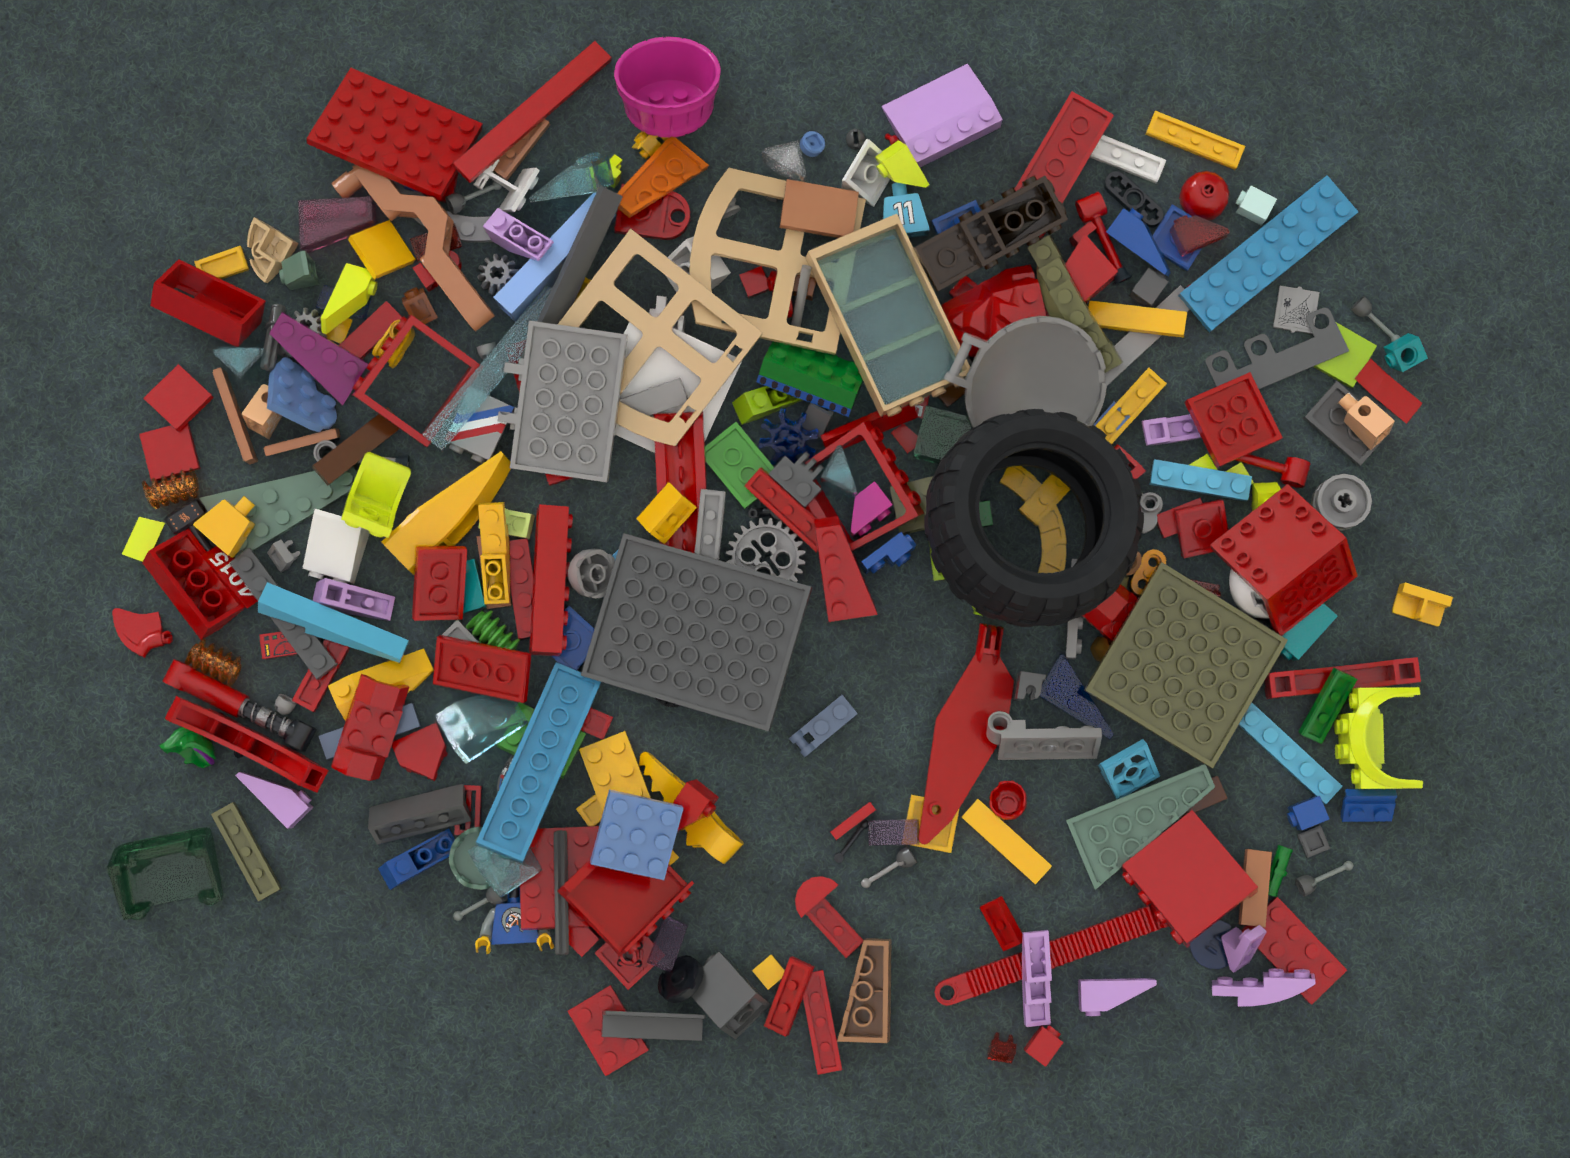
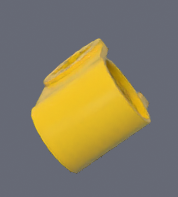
M396 320L390 325L384 336L375 345L372 351L373 356L380 357L384 351L381 349L382 344L389 336L391 338L395 336L398 331L395 327L400 320ZM413 327L387 361L389 367L395 368L403 358L405 351L415 337Z

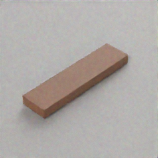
M221 367L214 369L212 373L243 461L248 464L256 463L258 460L228 374Z

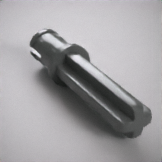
M273 304L271 306L269 322L265 325L267 333L260 367L267 372H271L275 368L279 350V343L269 333L282 312L286 314L287 312L286 307L281 304Z

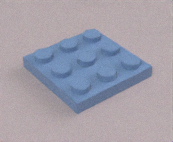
M609 789L590 859L591 865L664 880L682 816L683 806Z

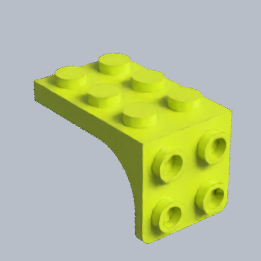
M365 453L348 493L341 520L345 521L350 527H361L369 530V533L376 537L384 536L389 538L400 499L411 475V469L374 453Z

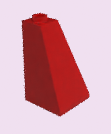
M1087 235L1082 237L1065 263L1072 280L1086 304L1107 287L1118 273V270ZM1045 307L1046 316H1050Z

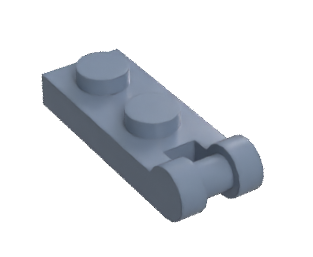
M841 695L794 733L789 740L793 744H797L801 749L800 753L805 758L858 713L845 697ZM808 732L815 739L810 744L803 737Z

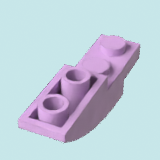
M1272 968L1268 972H1263V982H1258L1257 978L1251 977L1243 978V981H1233L1231 977H1218L1217 980H1212V996H1236L1238 1007L1271 1004L1291 998L1315 985V975L1305 969H1296L1294 973H1285L1283 969Z

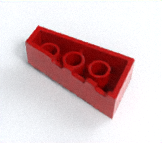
M839 517L813 519L828 621L833 622L878 615Z

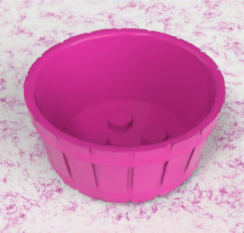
M680 37L652 38L632 46V48H629L621 55L614 70L616 87L622 98L627 117L642 132L644 131L649 135L658 137H679L698 130L707 122L714 108V99L719 87L721 71L718 59L704 45Z

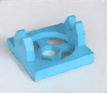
M1144 739L1098 765L1102 776L1110 786L1116 799L1127 796L1160 777L1149 747ZM1140 755L1143 760L1136 763L1132 762L1130 758ZM1124 763L1122 772L1113 777L1116 766ZM1137 767L1135 774L1126 776L1130 768ZM1123 780L1130 781L1128 783H1120Z

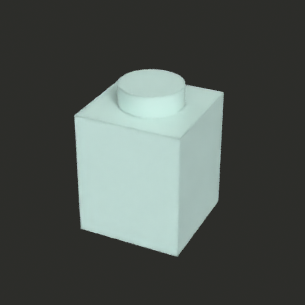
M1250 186L1246 192L1241 191L1235 203L1239 205L1236 213L1262 226L1277 199Z

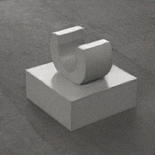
M280 539L273 543L267 552L280 573L289 569L293 561L300 555V551L290 553L287 549L292 546V540L283 543Z

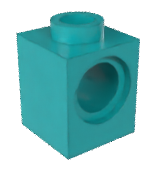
M1410 333L1383 347L1386 353L1384 357L1387 365L1400 372H1404L1428 359L1420 338ZM1404 349H1406V354L1401 359V353Z

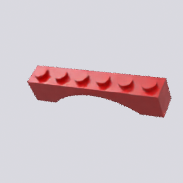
M1418 657L1336 667L1274 672L1267 675L1264 685L1266 699L1319 694L1333 668L1339 669L1358 679L1353 689L1413 684L1421 682Z

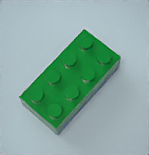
M772 341L763 359L756 382L849 417L862 387L863 379L855 362L839 358L837 355Z

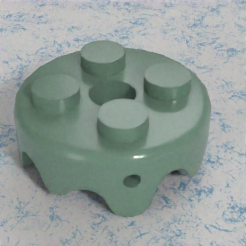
M483 826L473 827L461 833L454 840L449 854V865L458 882L466 887L480 890L488 889L492 885L500 883L508 874L512 863L511 858L476 844ZM479 850L485 851L488 855V861L483 865H479L474 861V854Z

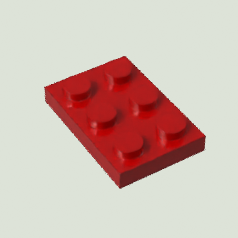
M465 546L416 547L412 609L414 621L463 620L467 548Z
M609 985L567 1011L605 1076L649 1050L643 1039L601 1037L602 1012L626 1011L612 985Z

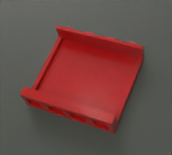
M1193 810L1122 865V871L1124 872L1122 877L1130 886L1134 884L1140 891L1138 896L1146 906L1152 905L1156 910L1154 915L1162 925L1167 923L1172 929L1170 934L1179 945L1183 943L1186 948L1190 946V942L1247 897L1251 898L1258 892V886Z
M589 859L557 891L619 956H622L626 952L632 954L641 945L638 940L643 935L648 937L656 930L658 926L655 923L660 918L665 920L675 910L672 906L677 900L682 903L691 894L688 889L694 882L691 881L687 884L669 864L665 879L660 880L591 865Z

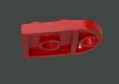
M672 191L630 218L617 209L614 232L626 235L632 229L641 237L660 240L675 239L681 236L689 226L691 218L689 205L684 197ZM676 211H681L685 214V219L680 223H676L671 219L672 214Z

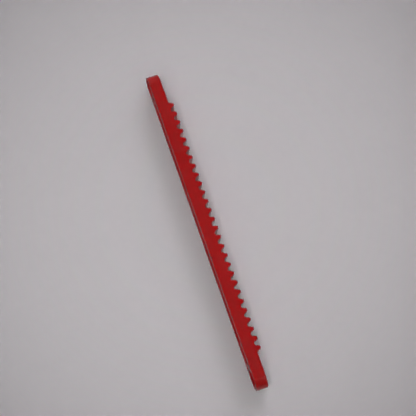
M1150 904L1049 941L1051 969L1161 928H1166L1168 925L1167 923L1162 925L1154 915L1156 910ZM1022 951L940 981L934 990L937 1001L942 1005H953L1022 980ZM945 985H949L954 989L953 997L948 1000L940 996V989Z

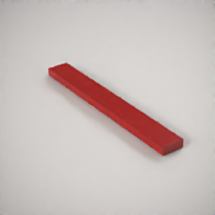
M594 41L453 163V167L469 183L474 181L610 63L612 57Z

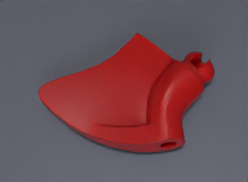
M119 608L113 609L112 616L116 632L124 645L135 654L145 658L151 649L172 643V633L170 631L163 632L159 612L137 614Z

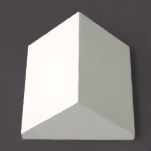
M866 139L842 179L841 189L859 192L858 197L866 199L865 203L874 207L890 179L888 177L883 178L876 168L879 164L875 156L882 151L872 141Z

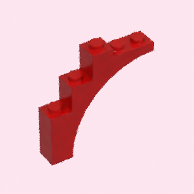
M178 696L175 697L165 717L169 722L228 747L275 771L297 785L314 792H318L329 771L298 751L281 745L264 734L245 727L224 714L204 708Z

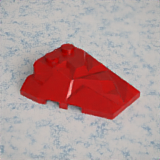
M1031 265L1005 269L941 305L960 347L963 342L961 339L964 332L988 341L995 333L1013 322L1029 317L1046 316L1038 279H1035ZM972 345L968 356L975 357L979 348Z

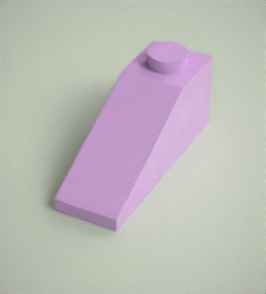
M324 578L316 582L312 601L344 614L390 621L395 597Z
M239 772L235 775L287 829L293 828L313 808L309 803L311 798L303 790L298 792L296 789L245 772Z
M1153 978L1078 979L1079 1010L1085 1012V1016H1100V1011H1108L1156 986V980Z

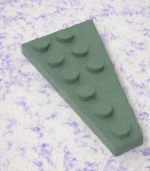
M353 466L329 486L326 485L315 471L201 497L200 500L207 512L224 499L235 506L245 496L255 504L254 508L246 515L255 525L236 554V558L248 548L256 551L312 517L315 509L323 510L348 495L357 471Z
M1205 764L1066 820L1095 890L1115 874L1126 861L1151 843L1215 788Z

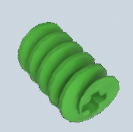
M492 610L486 613L481 611L466 625L467 630L474 628L472 631L474 637L481 635L479 642L482 644L488 642L487 645L516 650L520 642L519 639L510 640L513 635L512 631L507 634L503 633L507 627L505 624L500 627L497 626L500 620L499 617L493 620L490 619L493 613Z

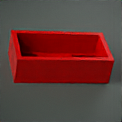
M178 259L154 282L150 306L238 348L261 324L266 301ZM175 288H178V289H180V290H182V291H184V292H187V293H189V294H191V295H193V296H195V297L192 298V297H190V296H188V295H185V294H183V293H181V292L175 290Z

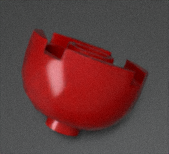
M1197 172L1189 177L1181 188L1179 196L1181 207L1194 218L1207 221L1213 220L1221 215L1228 204V185L1221 176L1214 172Z

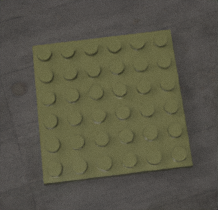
M1159 562L1084 691L1209 768H1214L1288 640L1163 562Z

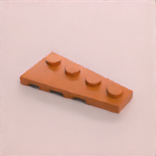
M668 137L619 190L617 194L623 196L618 209L630 218L705 171L709 165L676 137Z

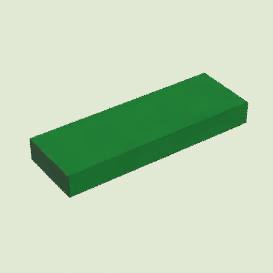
M1333 668L1298 733L1322 744L1358 679L1339 669Z

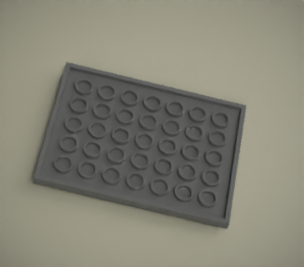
M623 533L581 676L770 732L812 587Z

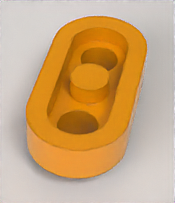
M1152 549L1143 554L1141 565L1130 580V589L1135 595L1140 596L1143 589L1138 587V581L1143 580L1147 584L1157 565L1151 567L1148 563L1149 559L1154 558L1157 561V565L1159 562L1166 564V557L1161 551Z

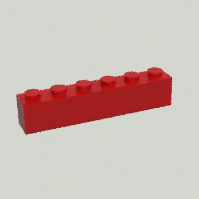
M539 504L536 511L529 649L531 655L560 656L562 650H566L567 635H563V626H567L568 611H564V601L569 599V587L565 586V578L568 577L570 563L566 562L567 553L571 552L572 543L571 538H567L568 529L572 528L573 515L569 514V507Z

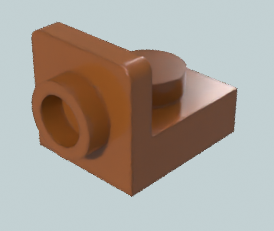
M415 287L404 293L405 297L401 298L409 315L414 316L424 324L438 318L423 288L418 290Z

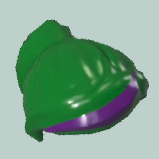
M184 727L175 730L164 743L159 745L160 749L166 754L177 752L185 758V764H194L203 769L215 764V749L211 740Z

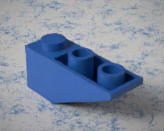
M447 829L385 862L378 870L388 888L392 890L448 858L455 838L450 829Z

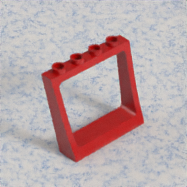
M870 420L862 422L805 462L807 465L814 458L817 461L811 469L814 470L815 467L862 435L904 505L906 513L903 516L856 541L850 538L842 524L853 552L924 514L919 505L921 503L919 494L916 491H911L909 488L907 474L902 469H898L894 462L896 461L894 452L890 448L886 449L882 442L884 439L883 433L878 427H873ZM815 479L814 482L821 488L818 481ZM823 490L806 507L818 519L838 516Z

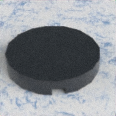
M691 956L678 957L666 966L668 969L665 974L661 973L657 985L660 995L668 1002H683L698 990L703 979V966Z

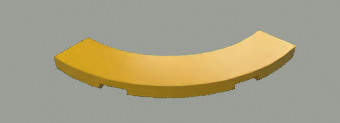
M1022 466L1007 467L1000 481V484L1016 493L1024 503L1042 485L1033 474ZM1056 505L1038 525L1041 538V561L1038 573H1055L1065 570L1067 540L1063 520Z

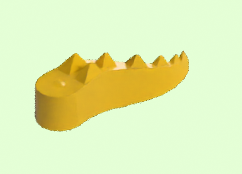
M641 753L639 766H645L644 776H651L652 778L651 791H660L664 797V802L673 803L686 783L665 767L651 753ZM715 812L710 817H705L682 829L687 832V846H692L693 848L703 847L711 856L723 864H726L744 844Z

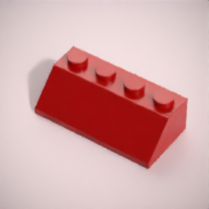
M188 528L149 550L142 563L200 640H203L225 626L246 607L220 575L200 557L206 553V550Z

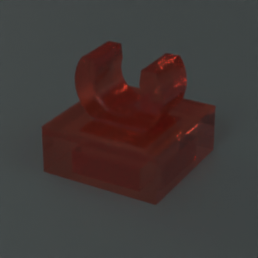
M996 1032L993 1040H991L987 1059L1012 1064L1017 1045L1013 1043V1036L1009 1035L1007 1042L999 1040V1033Z

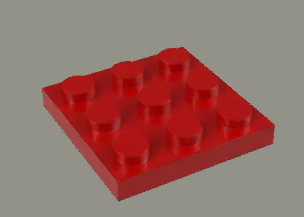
M1251 372L1187 399L1184 402L1216 468L1283 438Z

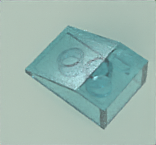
M599 152L586 154L585 157L577 158V163L568 166L531 195L529 201L536 202L595 193L598 191L599 186L607 188L613 185L614 179L609 155L600 156Z
M482 694L457 701L435 715L452 748L466 764L529 723L517 702Z

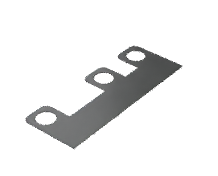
M1324 307L1309 313L1306 317L1314 338L1275 353L1268 336L1260 334L1246 340L1244 343L1252 364L1237 370L1229 352L1226 350L1208 356L1205 362L1216 387L1251 372L1258 389H1261L1344 354L1349 349L1331 311ZM1318 314H1325L1329 318V325L1324 329H1318L1313 324V319ZM1261 340L1266 343L1267 350L1263 355H1255L1251 351V345L1254 341ZM1216 357L1227 359L1228 367L1225 371L1218 372L1213 368L1212 362Z

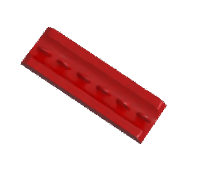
M694 412L682 413L680 418L687 422ZM703 412L676 446L655 441L657 495L670 482L697 507L663 545L695 553L701 489H707ZM677 413L654 414V418L670 422Z

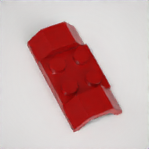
M1120 584L1118 589L1109 598L1082 616L1112 643L1138 598Z
M361 674L331 768L344 775L368 781L379 779L403 712L402 708L409 690L408 685L396 686Z

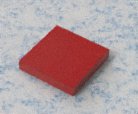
M178 364L143 399L179 432L214 397Z
M189 422L179 432L170 425L139 434L151 481L155 482L201 469Z
M1220 499L1174 509L1182 557L1189 558L1214 552L1210 544L1228 531L1224 500Z

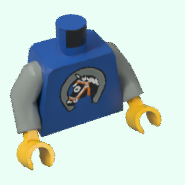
M520 887L507 888V903L496 904V907L490 909L482 923L479 938L475 942L476 952H479L478 949L481 946H486V954L491 952L490 941L491 945L537 942L540 951H543L542 945L549 942L550 948H554L550 937V929L521 930Z

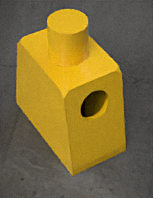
M245 496L235 506L224 499L193 525L224 553L234 558L255 525L246 517L255 504Z

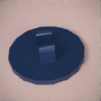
M1218 920L1190 942L1193 958L1200 965L1208 969H1221L1228 966L1221 937L1233 928L1228 923Z

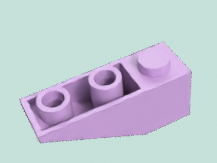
M499 208L483 225L491 241L509 252L539 261L554 243L553 240Z

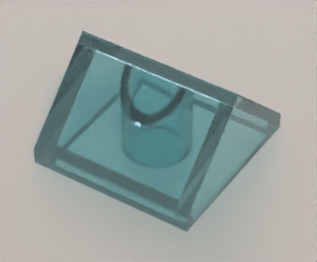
M213 347V354L241 378L264 354V347Z
M842 445L836 447L821 477V484L850 499H854L857 495V489Z

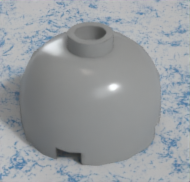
M595 548L582 550L576 554L568 567V580L572 588L578 594L589 598L604 597L615 559L604 550Z

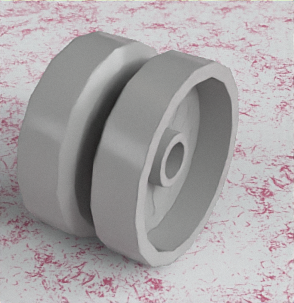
M1340 474L1332 476L1317 486L1312 494L1310 505L1335 528L1343 531L1365 520L1371 510L1372 498L1370 490L1364 481L1354 475Z

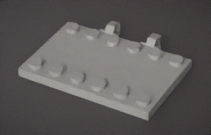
M529 320L524 358H519L518 364L505 362L504 372L519 374L518 380L521 381L518 408L515 407L514 413L499 411L497 420L498 422L510 423V429L515 430L510 468L600 482L609 481L628 334Z

